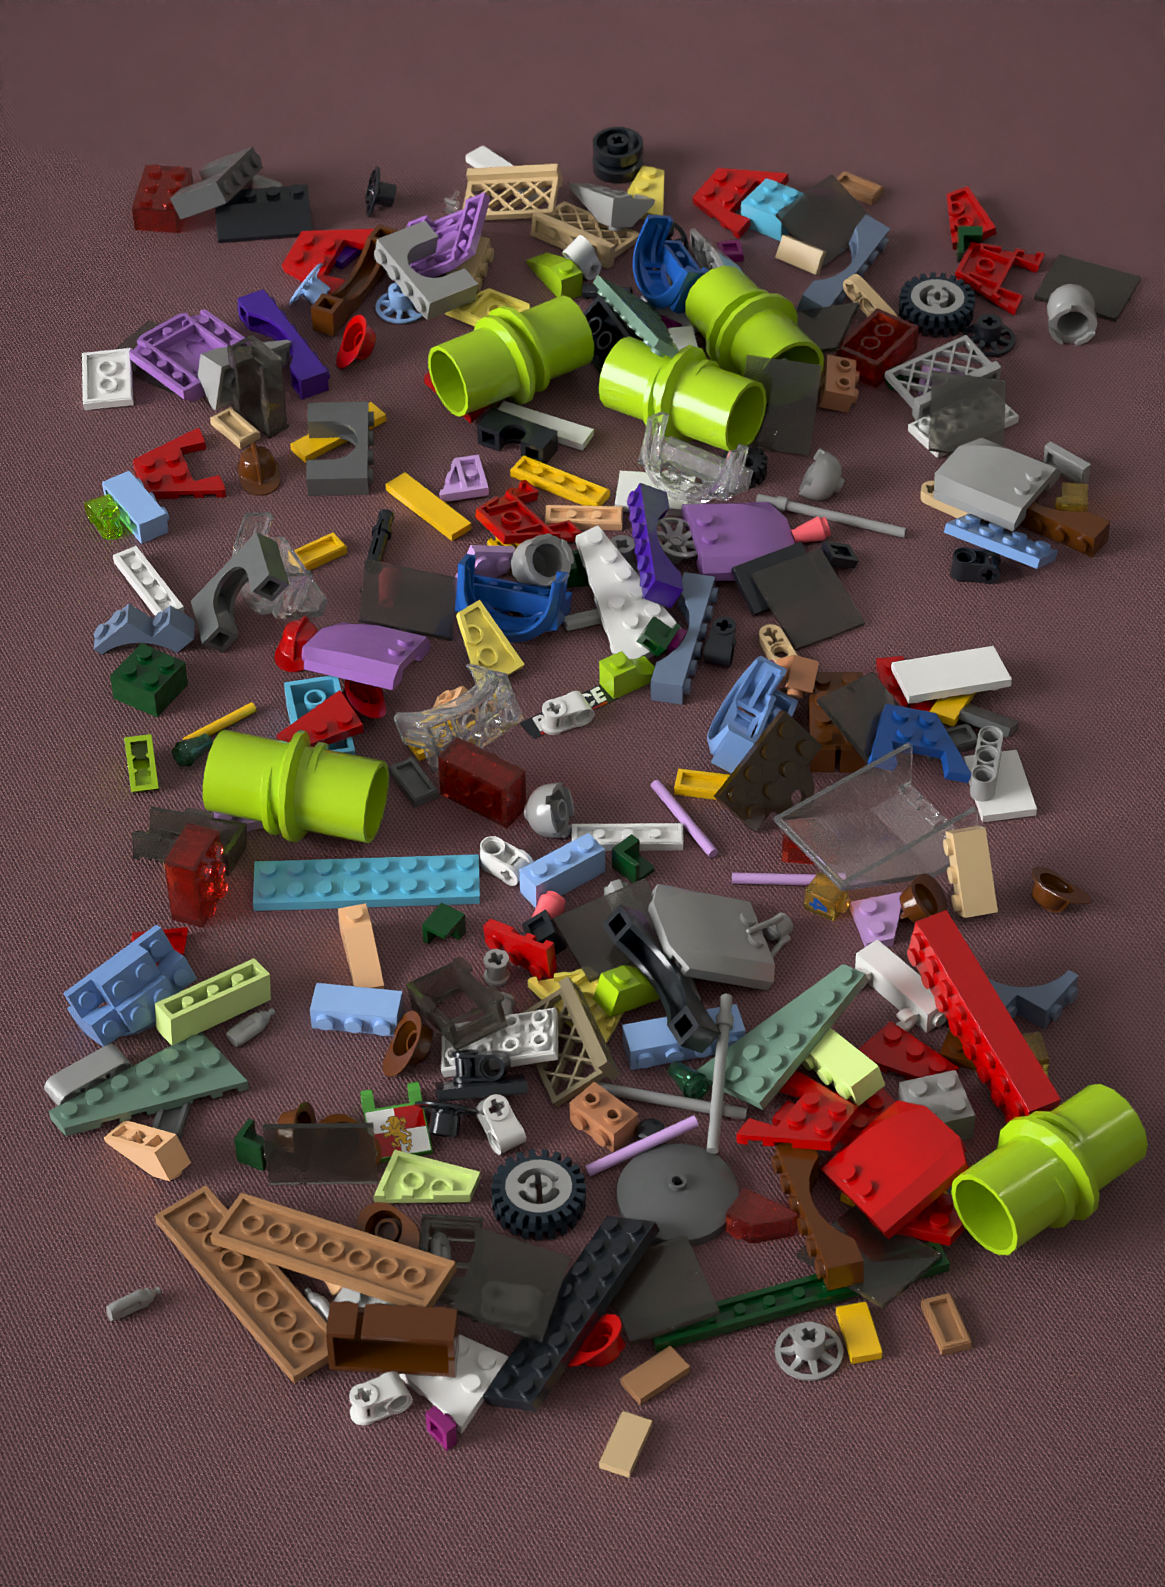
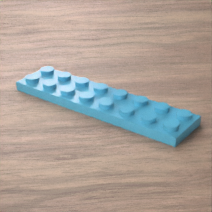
M479 854L254 861L253 909L254 911L334 909L365 903L367 907L440 905L441 903L446 905L480 904Z

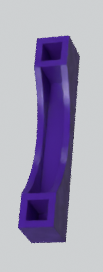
M264 289L237 298L239 318L249 331L263 334L275 341H291V386L303 400L328 391L330 372L327 366H323L320 363L316 352L310 350L304 337L301 338L295 325L289 323L285 312L279 310L274 298L269 297Z
M639 483L635 491L630 492L627 505L630 511L629 520L632 524V537L635 543L634 552L637 556V570H639L643 599L672 608L683 591L681 573L664 553L657 536V522L665 516L670 508L668 495L665 491Z

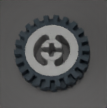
M930 272V277H927L925 273L920 274V279L914 276L911 282L908 280L905 282V287L902 286L898 312L899 316H901L900 320L902 323L906 322L905 326L908 329L913 327V332L917 334L920 330H923L922 336L927 337L929 332L933 333V338H938V333H942L943 338L949 337V332L953 336L958 335V330L961 332L965 331L966 326L969 327L971 321H973L975 293L971 290L969 284L964 285V280L959 279L956 282V276L951 275L949 279L946 278V273H941L940 277H936V272Z
M535 1149L529 1150V1157L525 1158L523 1152L516 1153V1162L510 1156L505 1160L506 1166L500 1164L497 1168V1174L494 1173L493 1184H491L492 1209L495 1211V1218L497 1221L501 1220V1226L505 1230L510 1226L511 1234L517 1236L519 1231L522 1230V1238L529 1240L530 1234L535 1233L536 1240H542V1233L547 1232L548 1238L553 1239L556 1238L555 1230L564 1235L567 1233V1225L573 1229L577 1225V1219H582L583 1210L586 1207L585 1177L583 1173H580V1167L577 1164L572 1166V1159L568 1156L561 1162V1153L555 1151L551 1158L549 1157L548 1149H542L541 1156H536ZM535 1185H541L542 1204H537Z

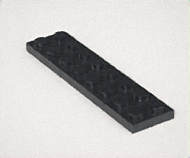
M612 1216L605 1218L539 1313L537 1323L535 1321L532 1323L483 1394V1398L488 1405L532 1412L538 1411L659 1233L660 1229L655 1221Z

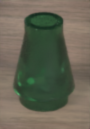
M202 734L198 737L177 742L175 747L172 748L173 759L179 766H191L207 750L211 749L212 739L209 735Z
M675 1061L669 1066L668 1075L672 1077L685 1097L700 1099L707 1093L709 1083L703 1073L682 1064L680 1061Z

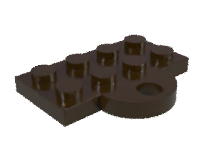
M780 710L714 797L746 827L754 832H757L771 812L786 817L798 815L812 801L814 780L806 767L822 748V745L786 711ZM795 790H799L801 792V800L794 805L791 796Z

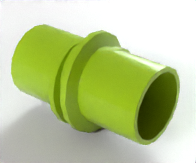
M720 266L711 269L692 286L685 301V314L691 325L706 339V352L709 358L716 361L721 369L762 383L766 390V401L773 405H787L796 402L811 391L822 373L824 356L820 348L797 326L798 314L790 300L778 293H768L766 290L760 289L743 271L735 266Z
M562 295L522 312H518L516 309L505 305L490 311L489 315L476 322L474 331L432 347L428 355V367L432 383L443 405L452 414L460 417L507 397L519 405L532 401L535 392L545 390L551 379L590 364L594 356V342L591 329L580 307L571 298Z
M628 336L621 339L611 349L600 374L599 395L605 407L643 420L649 433L677 446L696 439L738 454L753 442L760 430L765 415L766 390L762 383L721 369L716 361L707 359L703 349L692 345L680 349L673 358L667 355L662 358L653 353L651 347L643 341Z
M224 729L215 738L208 755L203 780V802L205 809L209 812L262 822L264 829L269 834H282V837L289 842L297 843L304 839L308 832L369 844L375 838L384 815L389 787L388 765L382 760L329 750V745L318 742L315 747H311L309 734L302 730L294 734L291 742Z
M1102 1084L1087 1086L1051 1112L1035 1111L1029 1116L1015 1117L1000 1131L997 1149L961 1173L953 1181L951 1194L956 1212L965 1228L984 1248L998 1255H1010L1047 1227H1065L1071 1220H1085L1098 1209L1099 1190L1135 1166L1146 1156L1148 1143L1145 1129L1138 1114L1127 1100L1115 1090Z

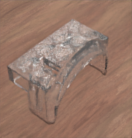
M661 411L648 417L638 464L645 467L653 484L658 489L667 492L669 498L684 504H702L712 499L724 501L749 489L753 470L744 467L749 447L739 444L736 450L728 451L727 457L724 459L671 436L664 437L669 414ZM669 468L668 470L661 472L662 469ZM684 476L700 478L703 484L690 481Z
M270 512L244 514L235 539L232 557L256 532L268 537L274 519ZM268 537L277 542L289 585L272 602L252 592L250 582L248 581L239 592L242 598L254 612L261 615L273 613L276 619L302 618L303 616L308 618L322 617L328 599L314 581L312 572L306 569L285 537Z
M473 663L467 664L466 667L471 671L476 684L470 690L432 709L420 712L396 713L393 719L403 744L423 749L432 772L446 776L524 720L507 673L494 671L493 669ZM448 720H450L453 730L450 729L447 722Z

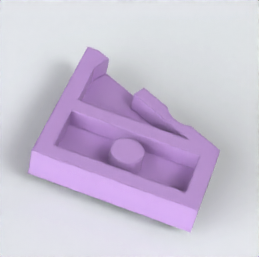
M479 455L454 458L451 464V471L448 472L445 478V486L443 490H440V499L443 502L489 495V488Z
M470 545L467 554L476 556L474 574L495 578L508 573L515 548L514 546ZM457 572V574H456V576H455V578H454V581H453V583H452V585L454 586V588L456 589V591H457L458 572Z

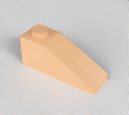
M366 903L338 908L340 933L354 986L384 989L376 943Z
M123 1121L104 1137L107 1144L147 1173L167 1181L179 1177L183 1169L191 1163L181 1142L174 1133L131 1121Z

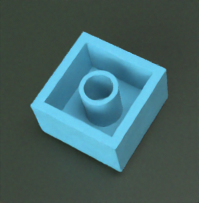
M766 178L741 202V216L750 218L751 226L749 229L781 241L782 235H788L806 217L807 194Z

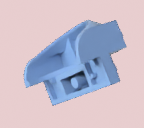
M155 925L63 994L70 1004L67 1010L75 1022L91 1039L104 1047L117 1038L136 1035L155 1026V1003L181 992L195 981L197 977L186 958L173 949L162 928ZM103 1002H106V1003L109 1004V1005H105V1006H102V1007H98V1006L101 1005Z

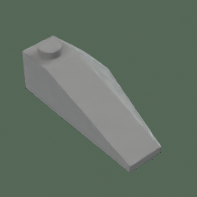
M570 183L569 186L599 223L607 225L608 229L613 231H622L623 227H632L655 204V199L645 195L635 194L634 198H632V195L627 194V191L610 190L609 187L591 183Z
M695 228L690 229V249L701 270L702 267L711 270L720 266H735L741 270L734 261Z
M280 340L220 347L202 353L199 360L198 378L211 407L214 410H218L239 400V394L245 390L251 391L255 388V382L262 377L269 378L288 364L291 341Z

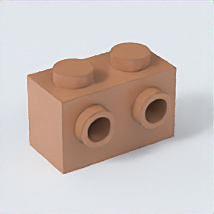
M827 354L821 373L819 407L848 413L851 404H856L859 390L855 389L859 380V371H856V360Z
M797 655L777 659L776 664L787 669L785 676L776 688L777 690L792 698H803V695L813 693L819 661Z
M593 1082L570 1102V1121L575 1128L583 1130L593 1137L598 1145L605 1146L610 1151L616 1152L636 1135L638 1113L596 1082Z

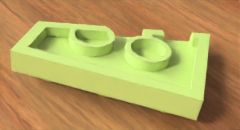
M394 1150L374 1194V1203L471 1202L480 1181V1172Z

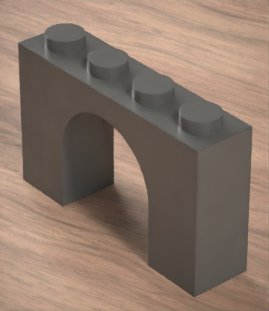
M252 146L208 162L198 171L203 181L179 189L170 198L180 219L226 204L263 168L261 158Z
M368 401L308 403L309 438H341L350 441L356 446L349 455L339 459L307 460L306 482L308 496L369 495V484H374V471L369 469V465H374V450H369V446H374V430L370 431V427H374V412H369Z
M256 532L191 600L202 644L223 653L239 637L233 614L234 604L240 590L248 581L250 582L252 592L272 602L289 585L276 541Z

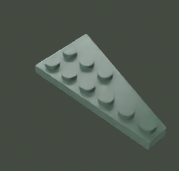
M842 964L729 1046L724 1092L764 1110L869 981L866 974ZM715 1057L694 1072L698 1080L713 1086Z
M200 1032L158 1052L49 1110L50 1119L65 1136L100 1128L103 1122L118 1118L120 1122L131 1120V1115L146 1112L147 1115L157 1113L159 1109L164 1108V1111L181 1107L186 1102L193 1104L196 1098L211 1095L212 1099L223 1096L222 1092L235 1088L239 1092L248 1090L249 1086L248 1081Z

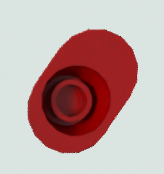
M363 315L353 317L345 329L336 357V366L339 369L348 367L355 359L364 360L372 354L376 343V334L367 325L366 318Z
M303 616L301 620L288 623L284 628L282 639L274 655L275 663L281 670L286 672L305 670L304 661H302V647L319 632L316 626L309 622L307 616Z
M345 679V687L342 694L358 718L366 716L379 719L385 716L386 705L381 687Z
M615 1314L601 1316L568 1367L578 1366L583 1363L591 1367H603L612 1363L626 1347L620 1335L622 1328L621 1319Z

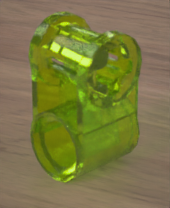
M109 493L84 502L88 519L94 524L103 538L112 540L117 539L123 534V527L119 522L120 509L114 503Z

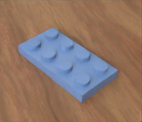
M966 514L947 522L944 529L946 534L1036 569L1055 561L1058 553L1057 550L1050 548L1051 545L1049 543L1031 541L1023 533H1010L1005 531L1004 527L994 523H984L981 521V518L972 514Z

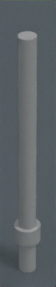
M758 493L756 502H770L778 511L784 513L791 511L812 517H825L829 521L905 538L907 528L789 501L788 497L778 496L776 498Z
M730 994L721 995L720 1011L716 1015L715 1022L721 1034L717 1037L707 1140V1152L711 1154L719 1152L729 1031L733 1029L734 1020L731 1014L733 997Z
M597 1082L598 1085L615 1097L710 1114L711 1102ZM723 1101L722 1118L726 1116L742 1120L747 1119L748 1108L726 1105L725 1101Z

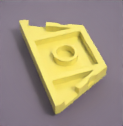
M488 288L476 294L475 301L444 314L475 326L477 321L489 315L490 311L505 305L516 309L518 312L530 309V304Z
M590 967L577 969L574 972L554 973V978L538 981L537 977L528 979V988L543 1000L561 988L559 981L569 976L582 990L607 1044L624 1013L610 1017L593 1000L600 976ZM561 999L552 1007H556L558 1014H560L563 1007V1000ZM565 1021L569 1027L573 1028V1022Z

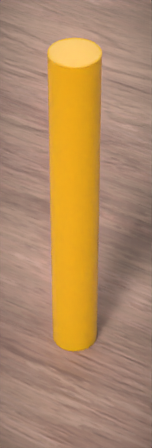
M251 702L183 738L184 744L190 747L257 712L256 706Z

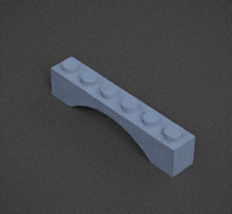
M866 214L856 226L849 242L851 264L844 271L833 277L813 281L802 294L796 311L819 325L826 318L831 319L837 309L836 305H842L847 297L843 289L844 280L854 274H858L862 278L864 277L869 268L868 264L873 265L879 255L878 251L883 252L890 241L887 236L891 228Z
M687 572L683 574V591L679 596V610L685 617L689 629L677 649L656 663L651 679V700L682 705L685 694L690 695L692 688V679L690 677L696 675L698 665L696 657L701 658L703 642L701 640H706L708 634V624L706 623L707 621H712L714 611L712 603L716 604L718 601L719 588H715V577Z

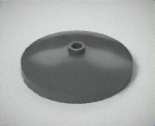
M664 1144L640 1153L625 1166L617 1184V1206L621 1218L656 1222L660 1231L652 1241V1244L667 1248L695 1247L715 1239L731 1224L738 1207V1185L734 1173L726 1162L716 1154L708 1153L707 1149L690 1144Z

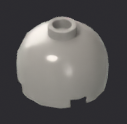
M819 448L813 457V460L816 461L808 467L799 489L800 492L798 493V495L813 501H823L828 499L833 492L839 493L845 479L841 478L842 467L840 461L831 453Z
M549 783L536 788L524 807L525 819L529 822L535 833L543 837L553 839L565 838L572 831V825H568L569 816H574V803L568 787H562L564 783Z

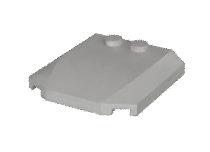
M980 438L959 446L935 472L933 499L1014 531L1025 519L1026 510L1044 489L1049 491L1060 478L1061 469Z
M662 884L656 885L651 894L653 899L649 904L648 912L663 952L669 959L678 960L683 966L680 970L683 976L769 990L774 983L775 963L762 930L751 934L746 933L747 929L759 924L749 901Z

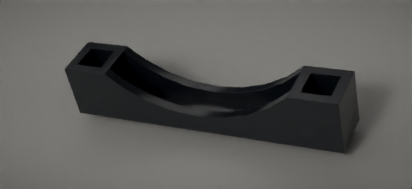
M620 904L602 923V926L613 943L630 958L656 990L666 1011L667 1026L681 1047L703 1053L721 1034L720 1030L680 972L674 960L669 959L663 952L657 934L643 913Z

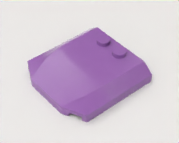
M486 192L466 199L463 210L438 220L432 221L426 215L408 222L407 228L426 221L438 235L436 253L410 264V267L416 273L433 278L454 270L475 255L490 202V197Z
M203 309L200 310V315L178 314L140 335L137 339V346L134 350L130 349L129 356L131 361L184 400L195 402L206 395L198 378L201 354L220 347L253 343L212 313Z
M770 502L682 504L681 515L683 520L687 521L689 527L685 526V528L691 531L698 555L696 564L699 574L713 576L715 581L735 580L731 573L733 567L795 544L787 518Z
M341 622L324 627L302 647V661H304L305 670L393 690L402 681L403 670L414 659L421 661L429 653L430 641L425 636L378 625Z

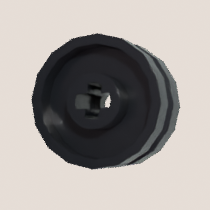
M610 127L598 132L593 138V173L602 181L613 184H624L634 181L643 165V138L633 129L626 127Z

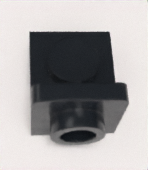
M823 541L814 556L813 562L820 575L827 576L833 566L855 569L859 560L850 544Z
M546 909L522 923L525 934L535 935L537 942L544 943L546 940L553 942L555 955L567 949L566 942L558 934L553 919Z

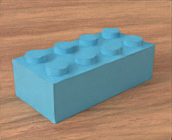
M323 676L284 682L290 725L336 692L341 691L338 677ZM352 737L329 745V750L355 755Z

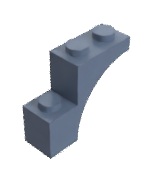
M127 604L123 609L117 610L106 623L100 624L94 632V650L104 654L106 651L124 644L150 643L166 647L177 653L194 639L195 620L172 605L163 612H158L153 619L133 605Z
M1070 970L1050 983L1034 987L1008 986L989 979L1012 1019L1017 1014L1042 1029H1045L1051 1021H1057L1063 1008L1067 1003L1072 1004L1079 993L1077 988L1078 975Z

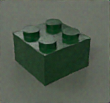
M143 643L110 675L114 699L155 717H158L188 685L184 661Z

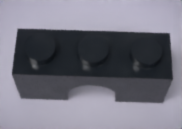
M491 408L477 424L478 444L498 452L507 444L518 443L521 444V457L524 455L547 464L558 451V431L498 409Z

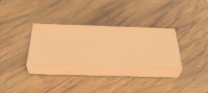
M546 505L545 524L551 525L570 520L580 530H589L598 525L601 530L622 531L623 507Z

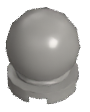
M1067 284L1058 287L1050 295L1047 304L1049 333L1053 340L1062 345L1063 342L1075 343V346L1084 344L1094 337L1098 324L1095 313V301L1089 290L1081 285Z
M548 533L521 543L514 550L510 564L512 574L519 583L547 588L556 580L557 571L568 572L569 574L574 558L570 546L564 539L560 540L558 537Z

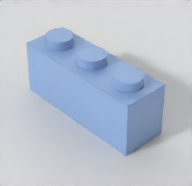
M130 471L102 482L105 502L141 544L169 532L167 523L169 521V514L165 507L159 506L154 495L151 492L148 493L139 478L136 479Z
M590 833L577 838L519 869L520 892L535 908L540 896L546 894L547 891H554L561 896L605 872V849Z
M316 983L310 1007L311 1026L321 1030L394 1036L397 1024L402 1018L404 1011L403 993L397 990Z

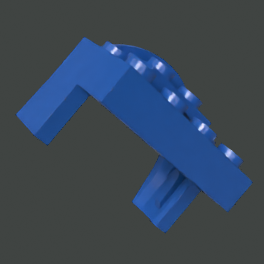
M647 215L636 241L633 254V272L636 284L644 299L652 307L659 309L670 307L675 313H685V301L690 289L709 270L705 267H702V270L699 268L681 241L666 240L674 221L671 216ZM666 273L669 275L670 280L673 283L672 286H670L667 280Z
M466 554L458 563L455 612H459L480 600L509 642L528 641L539 636L544 631H557L563 623L565 616L570 613L572 592L566 591L568 572L557 571L556 580L552 582L551 588L476 575L474 574L476 556L472 554ZM515 611L520 612L525 617H511L500 612Z

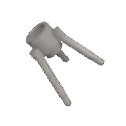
M778 913L771 919L747 929L746 933L751 934L762 930V933L764 932L769 940H778V943L770 951L772 958H774L783 945L791 940L788 934L793 931V923L786 914Z

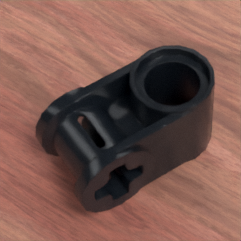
M966 547L957 548L953 552L950 575L958 582L996 583L1001 578V571L998 568L1001 556L990 550Z
M719 617L712 623L709 639L704 650L705 664L731 667L736 646V638L734 636L736 623L732 618Z
M474 1049L452 1051V1057L455 1058L456 1075L453 1076V1082L456 1083L497 1081L507 1074L511 1067L510 1058L503 1051H478ZM490 1059H495L500 1064L499 1073L490 1069Z

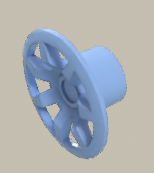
M319 263L310 272L290 299L289 305H292L299 297H304L313 305L322 293L327 294L331 288L317 278V273L323 263Z
M396 282L389 286L388 293L382 295L377 300L375 307L376 313L381 319L395 324L411 323L423 316L421 312L417 314L413 310L415 308L414 304L408 296L402 293L401 288ZM381 305L388 307L383 312L380 310ZM394 311H397L396 319L387 317L392 315ZM406 311L411 318L402 319L403 312Z

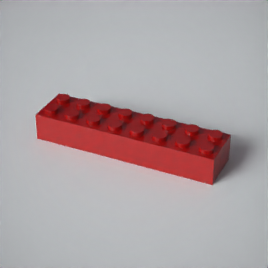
M945 910L916 921L907 951L909 962L912 966H916L920 972L924 987L927 990L930 989L935 998L937 1009L939 1012L944 1013L948 1020L951 1033L954 1036H958L961 1041L966 1058L972 1060L977 1068L979 1080L987 1085L994 1105L997 1108L1000 1107L1005 1116L1006 1125L1015 1117L1029 1116L1035 1111H1053L1059 1106L1061 1098L948 911Z

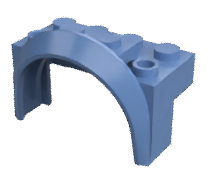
M759 656L741 675L720 706L708 731L707 741L710 753L714 755L711 763L732 773L780 710L786 711L791 717L793 716L798 700L776 689L785 676L787 669L763 656ZM738 707H741L747 713H753L756 718L739 710ZM756 724H758V725H757V728H756V730H755V732H754V735L751 737V734H752V732H753V730H754Z

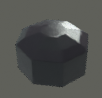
M655 1118L643 1119L636 1127L637 1140L639 1141L665 1129L664 1124Z

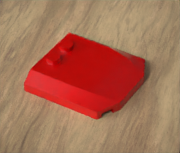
M897 1100L819 1167V1171L838 1191L840 1190L889 1240L949 1189L953 1181L970 1167L966 1161L965 1145L952 1129L926 1106Z

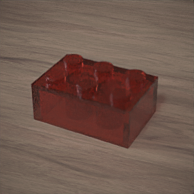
M157 164L145 165L132 205L134 230L181 233L185 218L180 219L170 198L179 189L193 185L192 167L162 166Z
M877 308L836 346V356L856 360V371H859V380L877 388L885 380V372L890 367L901 365L917 350L919 326Z
M459 737L438 756L440 795L505 828H508L524 812L526 805L525 770L519 766L513 765L497 755L489 753Z
M187 823L164 861L172 920L203 928L208 918L214 916L219 899L224 898L226 895L228 883L225 882V863L222 860L223 844L220 843L219 831Z

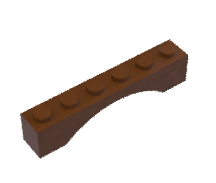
M380 224L375 227L367 237L360 258L347 280L334 292L322 293L312 305L311 315L314 331L335 336L386 272L385 268L376 261L374 256L377 239L399 230Z
M1035 503L1028 507L1025 519L1019 524L1091 558L1108 541L1110 521L1091 512L1060 511Z
M777 1142L775 1145V1156L771 1157L772 1167L775 1174H780V1186L783 1194H788L789 1196L788 1203L791 1214L798 1217V1231L800 1236L806 1237L807 1253L810 1258H815L814 1264L818 1279L824 1280L827 1290L864 1283V1260L855 1239L831 1226L819 1214L812 1201V1190L819 1178V1155L817 1151L813 1149L792 1148V1143Z

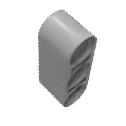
M985 726L980 729L971 772L970 795L973 799L980 802L991 800L996 789L1002 754L1003 732L995 726Z
M109 1044L52 1075L46 1081L44 1090L55 1104L59 1106L132 1067V1064L116 1045Z

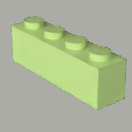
M253 958L155 1003L156 1029L171 1045H174L192 1035L203 1032L270 1001V974Z
M832 1028L826 1032L802 1062L807 1070L813 1069L824 1084H831L842 1098L850 1099L857 1106L861 1105L885 1086L879 1066Z

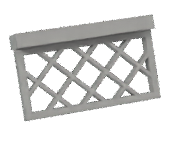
M965 335L886 371L884 377L913 409L912 416L917 421L922 417H926L999 384L1002 367L997 361L991 363L970 338ZM965 345L970 353L956 352L955 349ZM939 356L950 357V362L935 361V358ZM953 358L968 361L967 366L952 364ZM970 362L981 363L983 365V367L979 369L970 368L969 366ZM923 365L930 367L929 373L915 370V367ZM933 368L947 370L946 376L933 374ZM950 371L965 374L960 378L949 377ZM899 374L910 376L909 382L897 380L895 376ZM912 378L927 379L926 385L911 383ZM932 380L942 382L944 385L936 388L929 386V383ZM909 391L924 392V394L913 398Z

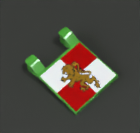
M418 1082L407 1084L410 1102L407 1104L375 1109L372 1090L360 1092L366 1129L377 1138L381 1147L380 1162L390 1161L394 1150L418 1156L433 1154L424 1109L414 1105L415 1102L422 1101Z

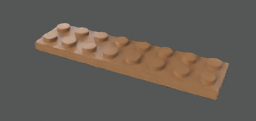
M206 1185L156 1214L155 1220L158 1226L294 1384L329 1363L326 1341L327 1323L282 1271L274 1264L212 1244L210 1235L228 1210Z
M242 1192L210 1235L214 1245L398 1306L415 1305L417 1307L432 1308L457 1271L455 1261Z

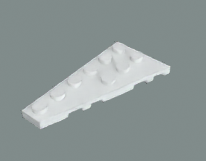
M598 525L577 535L576 545L583 566L586 568L588 582L593 590L594 600L604 631L607 633L612 654L623 651L629 659L643 656L648 659L654 656L653 653L637 643V639L652 617H657L670 628L676 624L675 620L663 605L643 599L640 577Z
M344 1287L333 1301H351L359 1303V1307H365V1304L374 1303L394 1305ZM459 1334L456 1377L399 1375L420 1396H425L444 1414L449 1413L457 1424L456 1430L462 1434L484 1402L483 1394L507 1361L508 1356Z

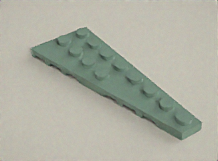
M597 275L593 282L599 289L597 293L606 298L605 301L613 306L612 309L620 314V318L628 322L627 325L636 331V335L644 339L643 342L651 347L653 353L662 358L665 355L673 358L679 350L676 344L673 343V338L669 337L670 333L667 332L668 329L664 322L661 321V316L658 315L659 313L655 310L656 308L602 276Z

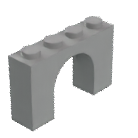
M426 221L377 239L374 256L376 261L388 272L389 277L398 284L402 293L412 301L416 310L421 312L426 320H429L475 301L478 283L465 268L440 278H429L416 273L410 267L411 263L436 253L438 235Z

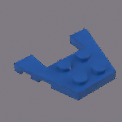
M885 704L881 712L868 765L892 769L896 762L894 750L940 758L945 779L963 783L969 782L971 771L936 713Z

